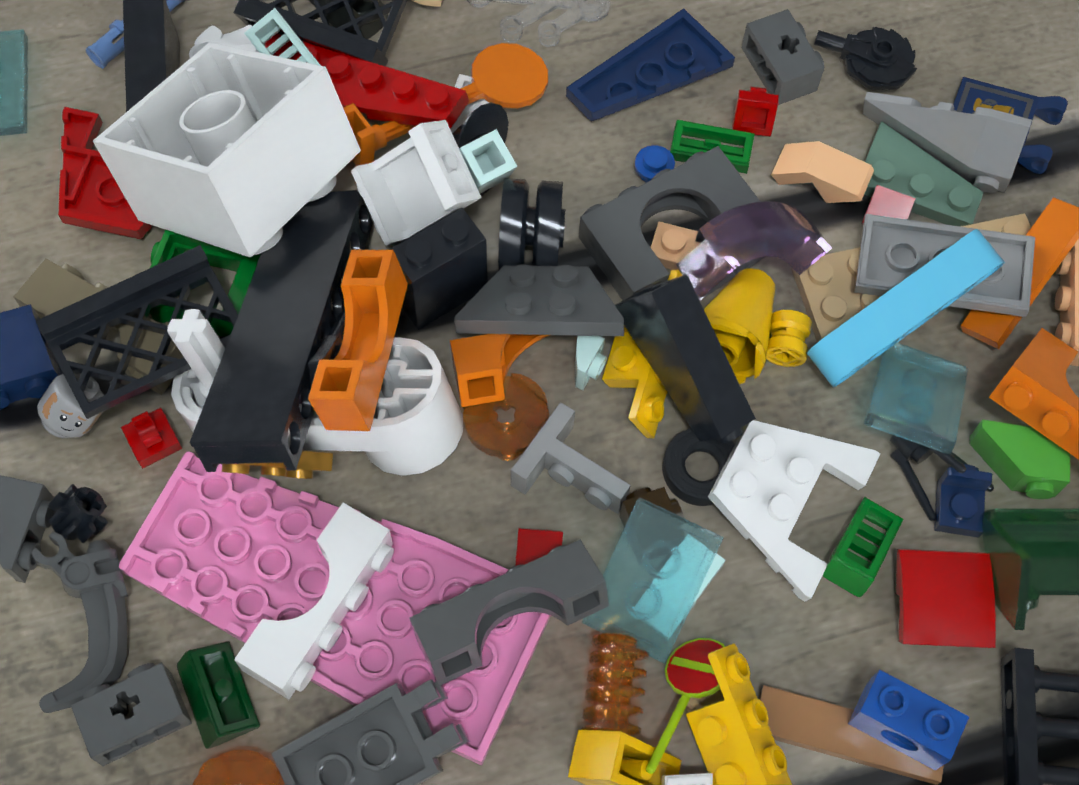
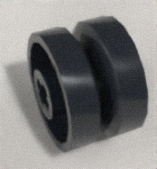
M504 178L499 229V270L503 266L525 264L526 246H533V266H558L559 248H563L566 209H562L563 182L542 180L537 187L536 206H529V184L526 179Z

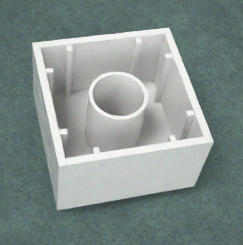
M212 42L204 46L93 140L138 221L248 257L263 253L275 246L283 235L282 227L305 204L327 195L336 185V175L361 151L325 66Z

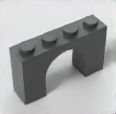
M717 146L705 153L700 151L693 154L684 164L672 170L664 169L660 171L651 181L639 187L631 186L625 189L617 198L604 205L596 204L587 209L580 216L579 239L620 298L625 300L648 287L668 281L669 272L648 245L641 231L642 225L651 216L666 210L692 212L703 218L726 248L735 255L766 240L773 217L723 151Z

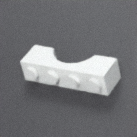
M345 503L341 504L317 539L321 553L329 564V581L322 598L312 609L299 617L281 621L262 619L234 659L243 672L288 700L295 690L301 692L308 685L316 670L313 663L323 649L329 651L334 646L342 632V626L339 624L349 609L356 611L360 607L368 593L369 587L366 584L375 571L380 573L386 568L394 553L390 529Z

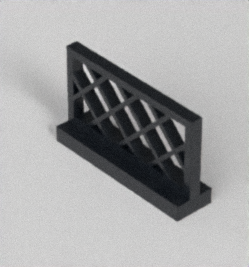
M238 0L233 13L247 26H253L276 8L301 41L386 66L388 60L385 54L408 0H394L382 7L379 0H373L376 9L359 18H356L350 4L356 0H334L322 6L320 0H314L317 9L303 16L296 14L292 3L297 0H275L269 4L259 0ZM287 6L288 11L282 9V7ZM345 6L351 21L338 28L330 26L326 14ZM321 17L323 23L315 20ZM380 18L384 28L378 42L364 38L360 27ZM280 30L277 34L283 35L284 32ZM355 30L357 35L349 32Z
M201 245L36 321L87 419L192 369L184 357L177 359L166 356L172 338L167 332V325L147 321L152 308L160 304L174 307L175 309L170 321L172 319H180L183 310L196 309L200 310L202 315H205L204 318L210 324L212 318L231 322L234 327L238 314L213 272ZM208 282L214 292L209 306L187 301L192 289ZM218 303H220L223 310L216 309ZM120 323L134 326L127 345L106 340L111 327ZM143 329L164 334L157 353L135 348ZM230 335L220 339L225 348ZM79 342L93 346L85 365L66 360L62 350ZM102 348L123 354L116 373L94 368ZM132 356L153 362L148 375L139 379L125 376ZM73 371L81 373V376L78 381ZM90 376L112 381L106 395L88 402L84 391Z

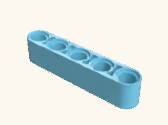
M975 229L825 336L808 350L807 355L834 388L980 284L1003 266L1005 261L982 233Z

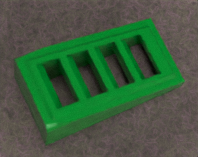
M864 497L831 555L823 577L856 597H862L873 583L904 519ZM863 519L885 529V534L862 522ZM857 533V534H859L860 536L866 538L867 540H869V541H871V542L877 544L878 547L874 546L873 544L867 542L866 540L862 539L861 537H859V536H857V535H855V534ZM848 548L851 549V550H853L854 552L858 553L859 555L865 557L866 559L870 560V562H868V561L864 560L863 558L859 557L858 555L852 553L851 551L848 550Z

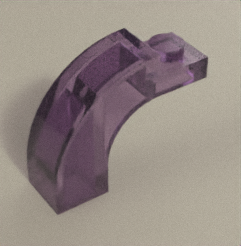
M755 202L728 210L703 225L699 230L705 237V240L676 265L682 275L687 274L696 294L699 297H703L733 270L750 260L760 257L780 258L801 275L831 250L832 247L811 220L795 207L779 202Z

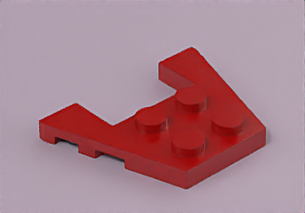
M64 107L62 111L64 136H61L63 170H60L58 212L60 219L63 223L142 239L153 225L138 221L99 151L92 150L93 140L97 138L103 123L99 114Z

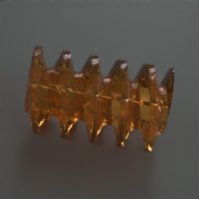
M601 633L592 636L591 644L598 650L590 653L589 662L596 668L588 671L587 681L595 687H591L585 692V700L592 704V706L583 709L582 718L591 725H586L581 730L621 731L630 736L641 733V728L630 723L629 717L643 714V709L632 704L631 698L645 696V690L633 685V680L647 677V671L636 667L635 661L647 660L649 653L637 648L638 640L618 633Z

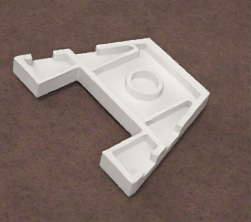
M753 420L744 426V433L739 436L708 498L746 540L750 538L767 557L765 561L776 573L780 571L794 587L792 591L795 595L805 602L812 598L828 564L789 541L788 537L822 469L859 490L866 485L880 453L872 449Z

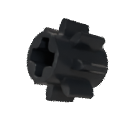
M72 484L64 493L59 492L48 504V507L56 512L49 519V524L52 525L56 533L62 535L66 540L79 539L81 543H85L92 535H97L108 523L104 517L100 516L107 508V505L97 491L88 487L77 489Z

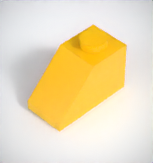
M578 730L568 778L585 785H662V775L679 774L682 760L664 752L656 771L649 774L646 771V766L655 747L621 731Z

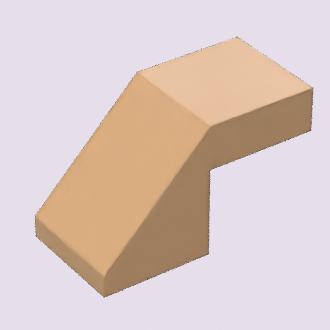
M820 141L785 144L771 175L778 185L813 183L826 203L862 201L874 169L872 165Z

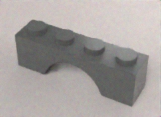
M580 539L567 546H558L547 555L530 563L514 566L506 574L484 584L473 585L462 594L443 603L429 605L419 614L409 619L423 655L438 686H441L482 666V652L485 641L491 631L505 619L520 613L540 612L551 615L568 626L608 607L609 600L606 581Z

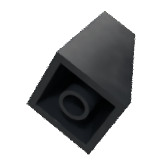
M463 208L389 249L394 250L408 282L402 308L418 330L473 298L488 282L486 238Z

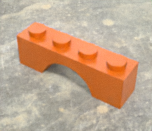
M351 250L341 283L345 306V327L342 344L334 360H319L308 397L326 430L370 431L408 286L394 250Z

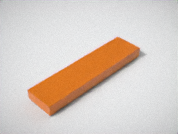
M1054 197L1026 234V236L1035 237L1030 306L1079 239V207ZM972 309L960 326L963 333L1000 349L1022 317Z

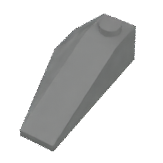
M867 92L863 107V115L880 125L881 121L986 193H996L997 191L1005 193L1032 122L1031 119L991 108L976 107L975 113L970 114L957 112L954 110L953 103L939 102L938 106L926 108L922 107L921 103L914 98Z

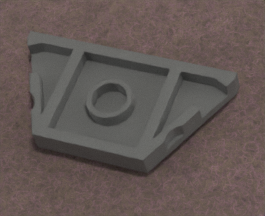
M504 265L455 315L454 319L456 333L624 336L623 316L590 268L584 266Z

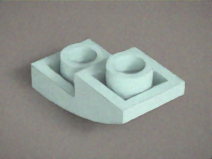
M578 335L574 375L575 386L581 390H584L590 378L597 380L604 369L607 357L603 355L605 341L603 336Z

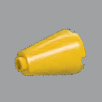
M753 268L739 271L704 308L739 384L745 383L748 377L754 376L755 379L760 376L765 366L776 289L775 283L769 275L762 270Z

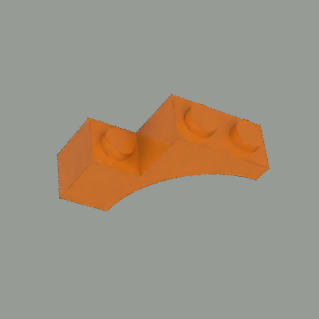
M484 334L450 340L453 368L461 407L505 400L504 382L512 363L525 349L550 335Z

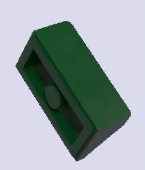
M229 641L188 650L177 663L180 679L206 749L219 746L260 727L239 666L234 660L235 656Z

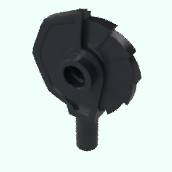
M873 27L872 30H864L858 32L857 35L848 34L847 38L818 30L814 45L841 53L840 58L845 61L847 73L870 90L899 89L917 70L913 64L915 50L912 51L907 37L903 39L893 29L888 31L883 28Z

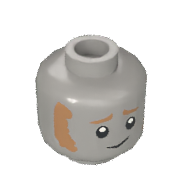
M64 374L54 378L37 405L42 425L49 433L59 438L82 437L90 431L103 413L101 412L87 419ZM74 374L78 381L81 374ZM90 377L84 391L88 402L104 396L99 388V384Z

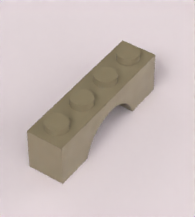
M45 258L13 297L20 307L31 304L41 319L108 287L102 283H96L94 286L85 281L83 275L72 266L63 263L60 267ZM149 313L147 321L158 323L157 321L152 319V316ZM120 323L111 327L120 333V344L127 345L134 326ZM143 329L135 348L157 353L164 334ZM171 340L166 356L177 359L183 358L184 356L174 341ZM118 353L117 355L119 362L122 358V353ZM132 356L126 374L129 377L139 379L149 374L153 362ZM173 378L151 389L162 395L172 383Z

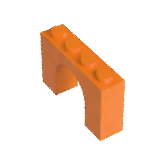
M1041 328L989 398L1079 460V398L1069 386L1066 378V370L1078 354V351L1044 328Z

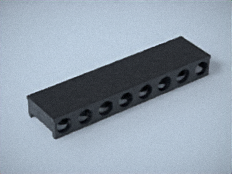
M358 190L333 191L320 199L308 202L282 227L283 235L279 242L261 254L190 440V444L194 447L206 472H216L218 464L284 463L287 471L297 469L315 411L308 400L311 390L309 360L321 346V339L324 341L326 335L329 334L338 315L345 312L341 279H343L351 252L350 242L351 250H365L373 225L369 210ZM331 298L333 304V311L331 310ZM288 429L290 430L291 437L290 447L288 446Z

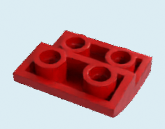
M897 549L896 594L900 596L899 642L910 645L996 648L995 593L990 553Z

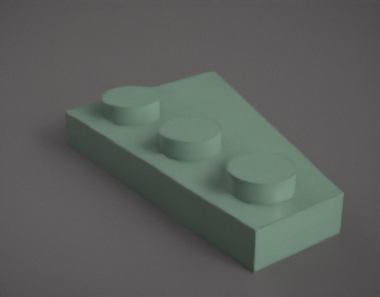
M881 121L865 160L866 163L872 165L874 172L864 195L872 197L876 185H880L916 198L911 210L913 213L946 225L961 227L973 224L984 192Z

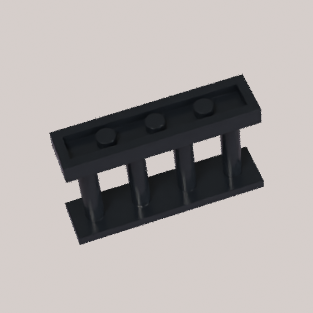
M1014 648L1001 658L1004 785H1079V768L1046 765L1041 759H1038L1037 740L1041 736L1079 740V720L1042 717L1041 713L1036 711L1035 696L1039 689L1079 693V674L1040 670L1038 665H1034V649Z

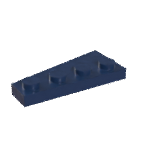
M683 8L566 87V97L592 122L731 68L734 65L735 57Z

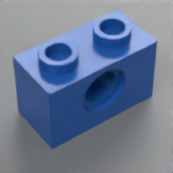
M879 670L866 683L848 724L927 767L937 770L952 759L969 716Z

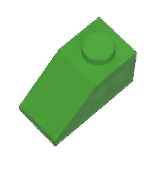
M982 419L970 435L969 444L1011 491L1024 492L1030 498L1043 500L1056 497L1070 483V453L1032 427Z

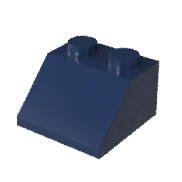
M31 304L0 313V409L7 407L11 402L29 397L41 398L54 378L63 374L36 323L40 318Z

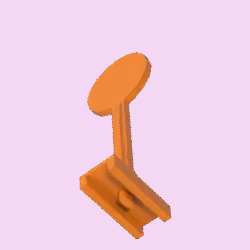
M500 43L488 46L476 56L471 69L472 83L460 89L466 90L470 101L468 104L479 99H485L489 103L501 105L502 108L518 109L532 105L543 96L548 86V69L543 59L533 50L519 44ZM354 103L343 108L361 149L350 161H353L356 166L374 162L375 151L386 147L387 142L408 133L409 130L416 127L399 124L395 121H389L380 126L378 124L370 126Z

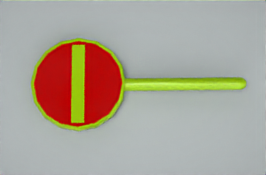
M697 638L686 641L677 647L667 659L665 666L667 683L681 697L646 766V771L649 774L656 771L690 698L706 697L720 690L708 659V653L725 647L723 643L711 638Z

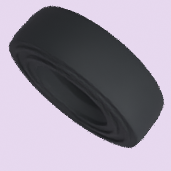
M691 428L679 433L669 443L663 457L662 470L668 488L676 497L686 503L696 506L714 505L708 498V495L735 443L730 441L719 444L717 439L699 441ZM695 452L711 454L718 462V474L708 481H699L692 478L685 467V461L688 456Z

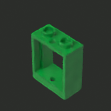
M165 229L161 241L156 242L153 246L150 268L201 245L210 266L236 271L228 298L237 314H239L262 253L248 257ZM160 304L152 308L150 314L153 320L165 323L170 321L175 308ZM183 310L180 319L183 318L185 310ZM212 318L210 325L216 335L222 337L231 335L233 330L231 322Z

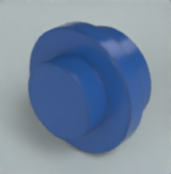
M651 145L644 147L635 158V170L646 183L651 181L660 171L664 169L672 170L675 167V159L672 153L662 146Z

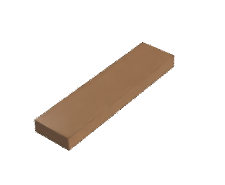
M766 685L762 686L759 699L766 707L769 718L768 726L774 740L938 785L941 783L944 765L937 770H933L849 725L848 722L854 712L853 709Z

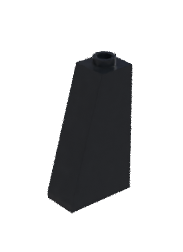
M123 0L126 112L180 67V42L166 0Z
M687 274L648 287L615 304L624 318V326L699 441L717 439L719 444H724L741 436L744 433L741 427L756 418Z

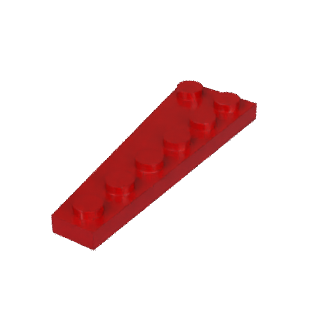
M275 34L265 43L266 47H269L282 35ZM288 41L284 46L277 50L273 54V56L281 55L285 50L292 46L293 43L291 41ZM303 42L318 63L327 68L343 108L354 103L360 113H366L368 119L395 121L399 124L417 126L420 123L446 120L451 129L470 102L466 90ZM298 51L289 59L297 60L302 55Z

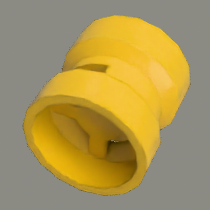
M779 310L772 313L771 338L768 341L766 359L773 364L784 367H796L804 364L807 360L808 352L805 339L811 333V318L804 313L794 310Z

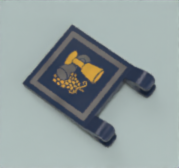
M963 77L953 105L954 110L957 112L970 114L975 113L976 107L991 108L1033 120L1035 114L1046 123L1057 125L1062 121L1068 101L1060 96L1037 97ZM1023 145L1017 162L1028 170L1041 174L1046 171L1053 151L1045 145Z

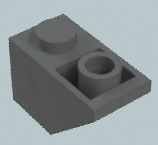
M0 475V564L16 581L26 583L30 570H34L37 566L31 551L37 548L41 552L40 542L45 528L51 526L49 519L56 513L48 507L54 496L44 484Z

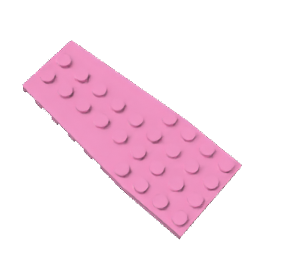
M186 452L120 561L119 568L122 572L244 643L247 642L262 619L289 620L299 617L312 609L322 598L329 581V564L321 553L317 539L339 507L320 501L316 495L304 491L297 493L277 486L275 481L264 477L257 479L240 473L221 472L222 464L217 466L216 472H206L201 460L196 458L194 453ZM382 519L381 522L374 520L390 529L393 542L392 548H394L393 556L386 568L380 573L375 571L366 584L369 587L368 593L360 607L356 611L349 609L339 624L342 626V632L334 646L329 651L323 649L313 663L316 670L310 681L353 706L362 703L395 683L401 684L406 694L429 680H433L435 683L436 679L417 642L409 618L419 614L429 605L440 604L462 594L473 585L484 584L506 574L508 569L431 535ZM526 612L511 616L499 623L485 641L482 652V666L443 684L442 687L448 699L422 711L433 734L452 723L455 726L458 724L462 725L470 742L451 752L482 766L551 615L540 612Z

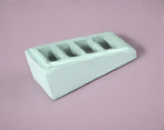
M276 8L244 33L259 53L273 55L288 41H291L293 45L278 57L289 59L299 51L302 56L296 61L320 65ZM280 30H283L284 34L269 47H266L264 43Z

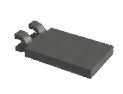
M429 680L407 694L401 684L395 683L271 754L285 785H420L443 772L437 759L438 757L470 741L461 724L455 726L452 723L433 734L422 711L445 701L448 697L442 685L438 686L437 681L434 683L433 680Z

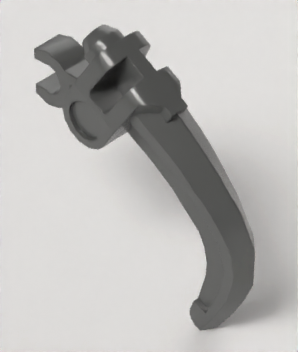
M53 531L49 538L59 547V551L55 556L45 557L37 548L31 551L37 565L44 569H51L61 578L64 591L69 596L82 599L88 625V659L85 667L72 681L41 698L39 706L44 713L71 708L72 704L83 700L82 696L88 690L103 684L111 686L121 675L127 657L125 597H128L122 570L119 568L116 549H111L105 540H96L89 543L87 554L75 557L68 550L64 537Z

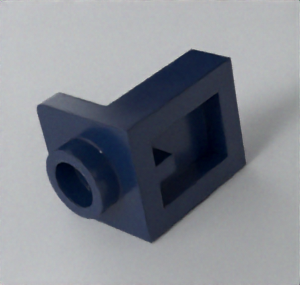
M963 464L966 467L964 473H959L953 467H948L937 481L935 510L937 517L934 531L979 538L984 532L985 491L992 484L993 474L979 471L977 467Z

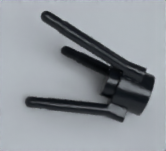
M913 418L902 425L891 437L890 441L897 449L890 456L901 467L928 519L935 521L937 516L909 460L913 459L919 464L934 452L959 473L966 471V467L963 464L967 463L939 442L917 418ZM991 484L986 491L992 492L994 485Z

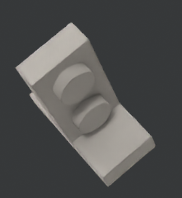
M560 402L511 469V486L526 495L544 468H546L553 480L565 487L573 485L584 492L586 499L595 507L601 510L609 508L619 514L622 502L629 495L631 485L563 443L574 427L575 411Z

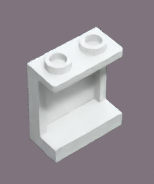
M446 120L420 123L408 131L411 138L374 162L358 165L351 170L358 192L363 197L374 221L375 228L386 246L403 242L460 208L464 209L482 198Z

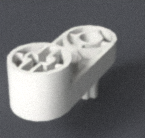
M189 309L185 310L182 319H172L170 321L167 332L192 368L173 378L171 396L177 411L191 431L194 432L225 347L201 311ZM394 337L370 431L326 430L314 411L303 450L365 451L370 462L382 471L401 476L424 473L442 464L456 449L463 434V414L434 351L418 340ZM288 429V446L290 447L291 437L290 430Z

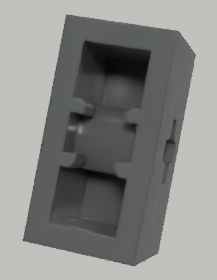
M788 9L747 23L741 48L768 93L779 95L778 105L818 90L825 68L823 58L818 51L813 50L806 38L802 24L795 21Z
M162 662L157 665L154 663L141 665L128 673V679L113 686L103 684L94 687L83 694V700L71 705L90 758L100 765L105 766L192 724L174 677ZM134 702L137 704L133 707L134 716L127 719L125 717L129 713L127 705Z

